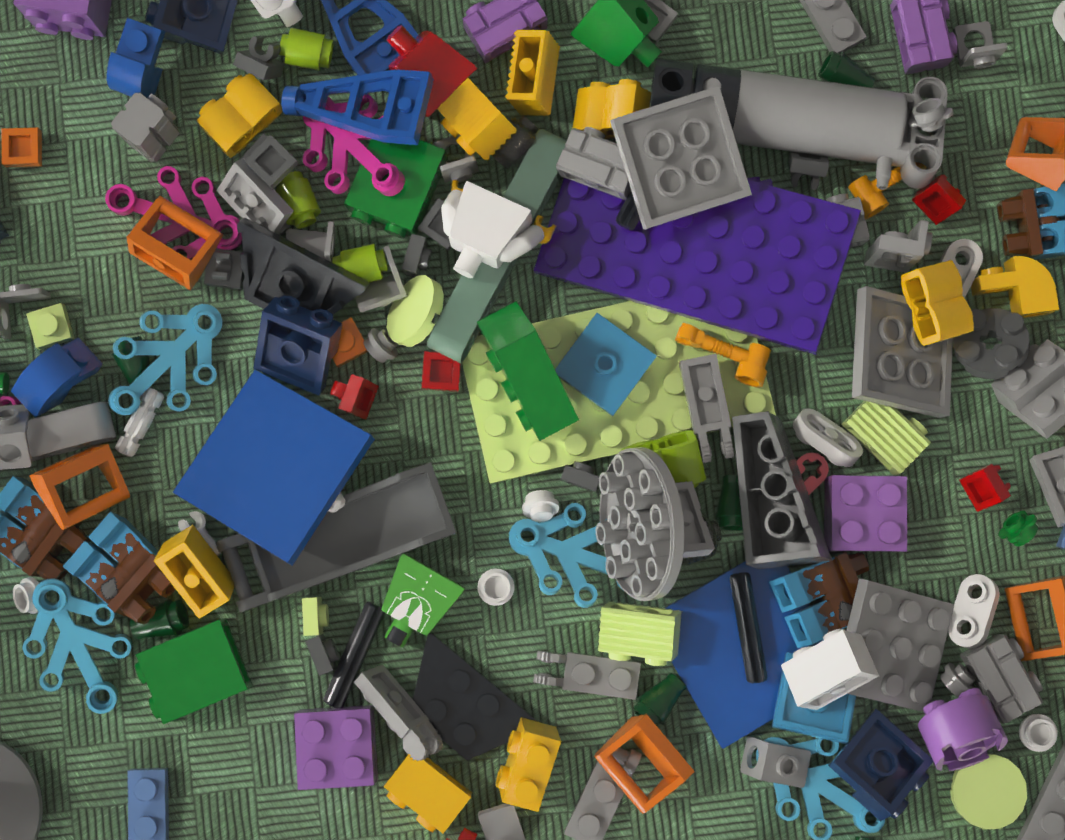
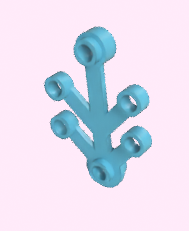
M199 304L192 307L187 315H161L157 311H147L141 315L140 327L147 333H156L161 328L184 329L185 331L175 341H134L130 337H121L114 342L113 352L120 359H130L134 355H159L129 386H118L111 391L108 401L110 408L115 413L131 415L136 412L140 406V396L169 367L170 393L166 399L167 405L174 411L186 410L190 405L191 399L186 392L185 351L195 341L197 366L193 370V379L200 385H210L215 381L217 373L216 369L212 366L211 339L216 337L221 331L222 317L215 307L208 304ZM148 315L157 317L158 325L156 328L149 329L145 325V319ZM202 315L209 317L211 321L207 329H202L198 325V319ZM128 341L131 344L132 350L128 355H122L119 352L118 345L120 342ZM203 367L208 368L211 372V376L207 381L200 380L198 376L199 370ZM125 393L129 394L132 398V404L127 408L121 407L118 401L119 397ZM177 393H181L185 398V403L181 407H175L172 403V398Z
M571 503L565 508L564 513L541 523L531 519L517 521L510 529L509 543L515 552L529 557L539 578L540 590L546 595H554L560 590L562 585L561 575L551 570L543 553L546 552L557 556L575 592V603L582 608L591 607L595 603L598 593L592 584L587 583L578 564L607 574L606 557L584 550V548L597 543L595 535L596 526L564 541L548 537L567 526L571 528L581 526L586 517L584 507L578 503ZM572 510L579 512L581 519L577 521L571 520L568 517V512ZM524 531L532 532L534 540L530 542L524 541L521 538V533ZM547 577L554 578L557 581V586L555 588L546 587L544 579ZM581 590L590 591L592 599L590 601H583L579 596V592Z
M50 578L40 582L34 589L32 596L33 604L39 612L31 635L23 643L22 649L24 654L32 659L39 658L44 654L47 649L45 636L53 618L60 630L48 668L40 676L39 682L41 687L49 692L56 691L61 687L64 681L63 669L69 652H71L89 687L86 695L88 708L98 714L111 711L118 699L117 689L112 683L103 680L86 645L108 651L113 657L121 659L127 657L131 652L132 640L125 634H118L113 637L74 623L69 611L92 617L93 621L101 626L110 624L115 618L116 613L103 601L97 604L72 596L69 586L59 579ZM48 591H56L59 594V601L56 603L49 602L46 598ZM102 607L109 609L111 613L110 618H99L97 610ZM32 640L40 642L42 646L41 651H31L28 643ZM124 641L127 644V650L124 652L116 651L114 642ZM53 673L57 675L59 681L55 685H50L46 682L45 676ZM106 690L110 698L107 701H100L96 697V692Z
M769 737L764 740L774 744L810 751L811 755L819 753L823 756H832L839 749V742L832 741L830 751L824 752L820 746L822 739L817 737L816 739L795 744H789L779 737ZM757 749V750H756V761L758 762L759 752H758V749ZM830 763L808 768L805 786L801 790L809 820L807 832L812 839L828 840L832 834L831 824L824 819L819 794L853 815L855 826L864 832L875 833L884 826L885 819L881 822L876 819L874 824L868 825L865 821V815L869 811L855 798L827 781L840 777L828 766ZM773 783L777 798L775 807L777 815L786 821L795 820L800 814V806L796 800L791 798L789 786ZM786 802H791L794 806V811L789 816H784L782 813V805ZM817 823H823L826 828L825 833L820 837H817L813 831Z

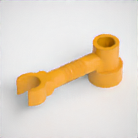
M915 162L916 166L924 170L927 168L924 164ZM901 167L891 170L888 188L902 181ZM867 175L856 179L848 186L854 198L859 197L861 199L865 220L880 213L889 205V202L882 193L884 190L878 189L876 186L877 179L870 181Z
M682 323L675 338L676 342L685 346L712 351L720 356L722 355L739 362L734 376L735 379L748 386L763 387L768 373L765 367L771 353L768 347L758 343H750L748 350L709 336L695 326Z

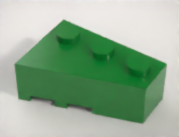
M517 301L477 321L491 349L486 352V355L496 373L502 370L506 378L505 381L501 382L506 395L511 403L517 400L521 407L520 410L516 411V414L526 432L533 429L537 438L541 441L579 421L536 329Z

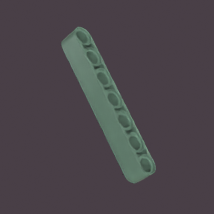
M543 128L539 130L504 195V198L531 210L532 224L530 226L534 224L536 217L544 211L561 178L556 169V164L567 141ZM518 258L512 262H503L499 268H494L481 262L473 278L461 275L430 334L427 347L462 363L480 332L477 321L489 315Z

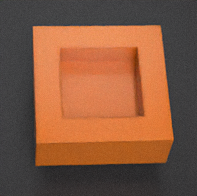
M38 127L1 128L3 166L6 168L42 167V131Z
M352 317L341 322L343 324L338 350L332 358L338 368L368 352L364 346L365 340Z

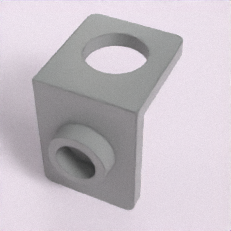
M988 21L958 25L953 30L957 40L960 68L974 66L975 69L990 67L996 64V61L1008 49L1007 43H993L991 26ZM970 32L979 33L984 39V46L969 50L964 43L966 34Z
M453 136L433 143V145L445 150L451 145H459ZM466 151L465 158L451 163L446 162L445 165L440 166L445 183L453 180L462 182L473 177L474 173L479 172L474 154L470 156Z
M328 221L327 232L288 229L286 231L285 238L332 262L336 239L334 221Z
M389 245L383 248L393 275L371 282L362 294L355 297L360 312L376 307H384L393 301L407 297Z
M29 284L9 286V291L0 292V338L5 340L11 339L10 303L51 299L50 292L42 288L32 289Z
M23 404L0 406V447L11 444L18 447L21 451V455L16 459H6L0 455V470L28 468L32 464L26 435L30 412Z
M748 736L740 772L761 781L803 788L806 782L811 752ZM757 748L759 757L756 766L753 768L751 758L753 751Z
M505 803L478 812V818L486 840H526L514 805Z

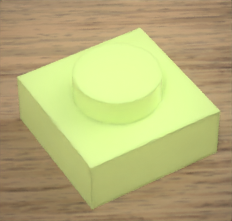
M63 303L26 313L37 349L41 350L57 343L61 344L75 340L67 309Z
M322 597L302 598L304 636L323 634V627L329 626L328 605L322 604Z

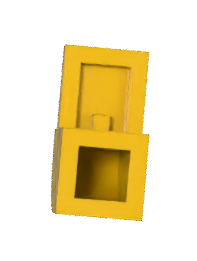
M1013 256L1004 262L1005 272H1003V267L983 269L980 271L981 275L976 277L971 285L972 296L1008 291L1011 312L1018 313L1023 318L1049 315L1059 310L1053 277L1045 266L1029 257Z

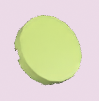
M417 275L404 285L407 297L393 301L390 307L386 326L388 337L399 345L413 347L422 342L435 326L431 322L435 313L440 315L443 309L444 293L442 286L426 275Z
M988 754V759L970 767L954 771L950 789L951 800L957 813L968 823L983 829H1001L1013 823L1023 812L1027 800V785L1020 769L1009 759L996 754Z

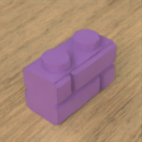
M494 0L487 5L482 1L471 6L466 11L467 16L463 18V25L476 50L486 64L512 49V46L515 44L513 41L516 38L515 31L547 29L548 19L536 0Z
M893 0L890 8L905 74L908 75L948 66L954 58L953 54L957 53L956 36L953 32H948L946 23L950 15L948 1Z

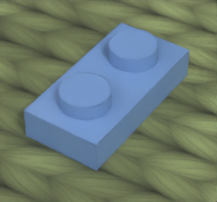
M168 768L128 770V840H169Z

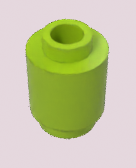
M291 28L289 35L282 34L279 55L285 56V64L319 71L321 67L329 69L333 55L334 40L327 39L326 34Z
M300 171L290 172L276 186L275 191L294 210L286 221L287 225H295L296 228L301 229L314 224L321 210L309 180L304 178Z
M375 244L340 251V255L332 257L334 264L368 282L383 279L382 272L388 271L384 250H377Z

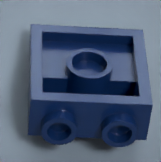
M237 0L150 1L144 22L150 23L152 27L166 31L165 39L182 45L187 42L221 54L224 52Z
M275 296L262 311L253 369L320 396L326 388L331 359L338 350L343 323L333 320V315L327 310L317 309L311 311L299 306V301L292 296Z
M875 709L867 716L848 743L844 745L828 766L855 789L852 796L881 822L890 816L896 819L906 809L909 802L905 798L911 790L916 792L928 780L930 775L926 770L933 760L880 711Z

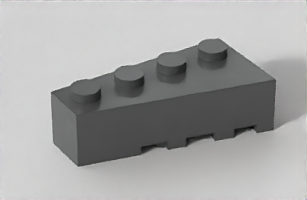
M769 411L732 417L746 565L757 569L832 561L781 419Z

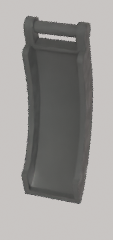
M430 462L398 473L375 484L344 495L345 506L337 512H327L293 566L241 534L215 542L218 552H223L239 598L236 604L239 612L241 613L456 534L432 463ZM244 544L248 545L264 591L257 595H253L237 547Z

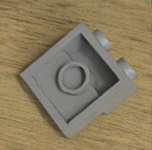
M1047 339L1040 346L1037 344L1030 346L1029 355L1021 367L1018 368L1017 365L1014 369L1008 371L1007 376L994 379V382L991 384L998 402L1046 439L1065 425V351Z

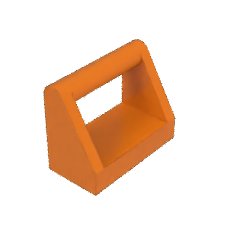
M1021 118L1006 159V166L1057 191L1065 180V118ZM1029 137L1053 148L1052 154L1024 153Z
M159 196L126 238L131 255L191 291L220 243L223 233L164 197ZM161 214L206 240L192 260L150 236Z
M109 444L91 446L29 475L36 491L62 530L130 498V493ZM98 466L113 490L66 512L55 485Z
M1065 575L1004 588L1016 641L1024 653V658L1021 661L1065 655ZM1049 589L1061 644L1034 650L1021 593Z
M647 714L631 717L594 755L595 759L642 814L648 812L695 772ZM630 739L635 742L664 777L647 796L612 755L613 752Z

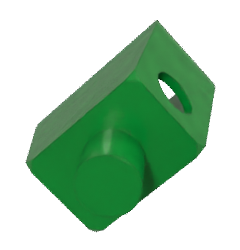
M598 0L570 34L616 67H619L633 54L648 68L662 53L647 38L659 21L658 17L644 0Z

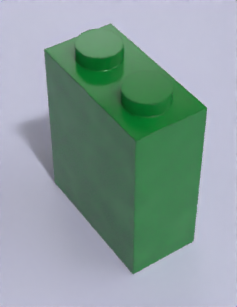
M371 139L367 149L382 164L391 163L404 174V187L394 196L383 195L373 186L372 174L360 164L344 205L352 213L350 217L362 224L370 226L372 221L385 226V232L402 239L405 238L406 234L410 236L411 234L417 235L418 227L424 219L442 175L440 166L445 165L448 161L446 150L420 139L418 145L383 143ZM389 173L383 177L382 181L388 178Z
M226 618L219 619L135 654L138 660L135 663L136 673L142 684L147 683L152 695L149 698L151 711L156 719L161 718L163 725L253 687Z

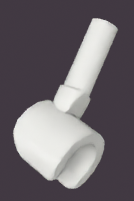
M197 511L190 512L189 515L196 522L195 528L215 554L219 556L221 553L218 552L215 540L204 528L206 524L204 515ZM182 519L179 520L178 527L180 531H183L189 527V524L186 520Z

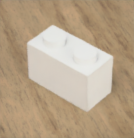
M844 629L833 630L823 636L824 641L813 647L808 646L795 651L792 655L793 658L781 665L797 707L818 710L879 677L861 634Z

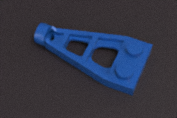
M321 0L345 60L356 75L389 70L388 66L399 54L386 39L400 25H403L414 38L418 36V33L403 13L387 0H353L342 9H339L333 0ZM367 8L382 19L384 26L364 42H359L354 38L349 27V18L360 9Z
M394 69L301 84L300 86H286L282 93L281 105L285 115L305 116L383 143L418 145L434 79L428 71ZM379 91L389 92L383 118L375 120L359 114L364 95ZM350 93L344 113L325 110L329 94Z

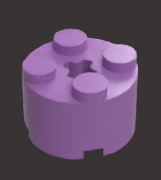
M979 688L969 689L961 693L959 698L947 703L944 700H936L927 704L923 708L925 716L918 723L919 731L936 769L942 771L943 765H947L949 771H954L980 763L989 758L987 750L996 745L999 752L1008 742V738L988 697L982 695Z

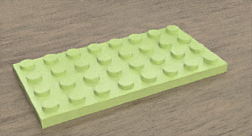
M632 301L532 323L555 369L596 313L603 316L657 356L614 416L608 414L560 379L579 421L539 441L533 429L527 432L524 430L516 414V411L520 410L521 407L517 400L512 403L510 402L501 385V382L505 381L506 378L502 370L496 373L486 355V352L491 349L484 335L477 336L462 365L490 484L565 467V465L570 466L574 464V461L583 463L618 454L621 449L635 443L657 440L672 433L693 430L679 361L716 353L676 342L675 338L682 323L695 326L709 336L748 350L750 343H758L757 338ZM716 354L732 426L730 428H733L732 417L766 411L776 416L767 377L763 387L758 388L745 385L734 377L739 362Z

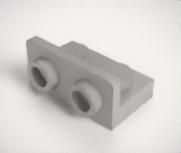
M245 158L235 161L216 191L242 218L245 217L278 235L286 233L290 227L286 221L294 210L245 163Z
M920 220L908 234L896 231L886 232L885 235L881 234L866 251L864 265L907 273L916 263L920 262L924 255L929 254L932 244V233L927 232L929 221Z

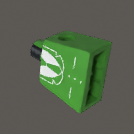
M403 553L399 559L381 609L386 614L395 618L384 637L404 648L413 630L428 636L466 588L408 554Z

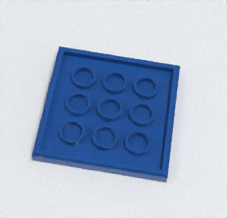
M254 370L173 493L293 566L375 439L371 434L261 372Z
M745 560L665 607V609L682 611L678 656L671 663L722 749L773 720L782 674L781 665L784 663L785 654L787 652L794 653L801 649L797 648L784 617L809 607L810 604L808 603L782 613L769 581L790 574L791 572L787 566L757 569L746 565ZM748 572L751 575L768 677L766 681L752 684L746 680L730 584V575L735 573ZM784 587L785 595L787 596V598H789L787 591ZM799 622L800 630L804 633L802 626ZM821 640V641H819V642H817V643H815V644H813V645H809V646H812V647H813V646L819 644L820 642H822V641H824V640Z

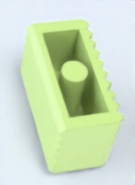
M863 401L841 424L893 475L901 474L931 443L925 437L928 433L927 429L913 417L908 420L898 411V408Z
M608 602L601 608L598 651L609 653L608 657L613 660L628 661L631 659V656L645 658L646 664L665 666L667 661H673L678 656L682 611L631 605L628 603L623 604L621 602Z

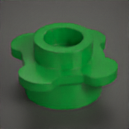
M1024 510L1013 513L1004 521L1003 528L999 531L998 536L1001 539L1008 538V541L1015 546H1022L1036 535L1038 531V526L1035 524L1037 517L1034 514L1028 515Z

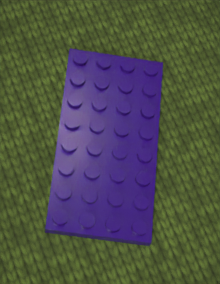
M564 178L548 227L555 224L556 228L551 240L541 245L533 271L539 275L816 355L861 216V210L748 180L752 193L750 196L644 230L641 220H639L635 229L630 231L621 227L616 222V217L625 200Z

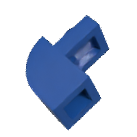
M130 18L126 19L116 53L111 52L108 61L107 84L111 90L130 97L134 93H141L146 98L151 93L155 95L163 71L162 68L155 66L166 31Z
M80 338L62 347L57 343L40 354L27 366L17 379L11 392L36 418L61 404L72 386L96 374L103 363Z

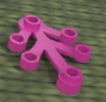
M366 94L362 98L359 114L372 118L378 111V104L369 94ZM328 97L325 110L344 113L348 102L335 104ZM370 102L368 108L361 111L362 106ZM303 116L304 123L311 128L310 148L305 151L302 160L304 165L311 171L320 172L325 169L328 164V157L324 153L326 132L328 131L334 137L332 170L326 174L324 179L325 186L333 193L342 194L349 188L350 179L347 176L349 152L372 174V184L380 193L385 196H394L403 189L405 184L404 174L391 163L382 164L359 141L371 138ZM319 155L318 161L312 164L313 158ZM389 173L388 178L382 181L383 177ZM341 177L340 183L333 186L335 179Z
M165 166L159 170L157 180L167 190L175 205L219 232L224 228H232V236L229 239H221L217 249L234 250L241 245L242 233H238L237 229L239 220L232 215L224 214L215 196V185L209 178H196L192 183V192L198 199L203 201L211 220L196 215L181 186V175L174 167ZM170 172L174 173L175 180L170 184L164 183V176ZM208 183L210 186L209 191L203 195L199 194V185ZM124 184L112 186L105 196L108 208L121 216L129 215L132 212L144 215L154 203L137 198L136 193ZM122 196L129 197V203L126 207L118 206V200ZM161 214L158 220L170 223V225L150 234V236L163 244H167L190 232V230ZM199 238L187 246L177 245L172 249L176 252L185 251L187 258L192 260L206 240Z

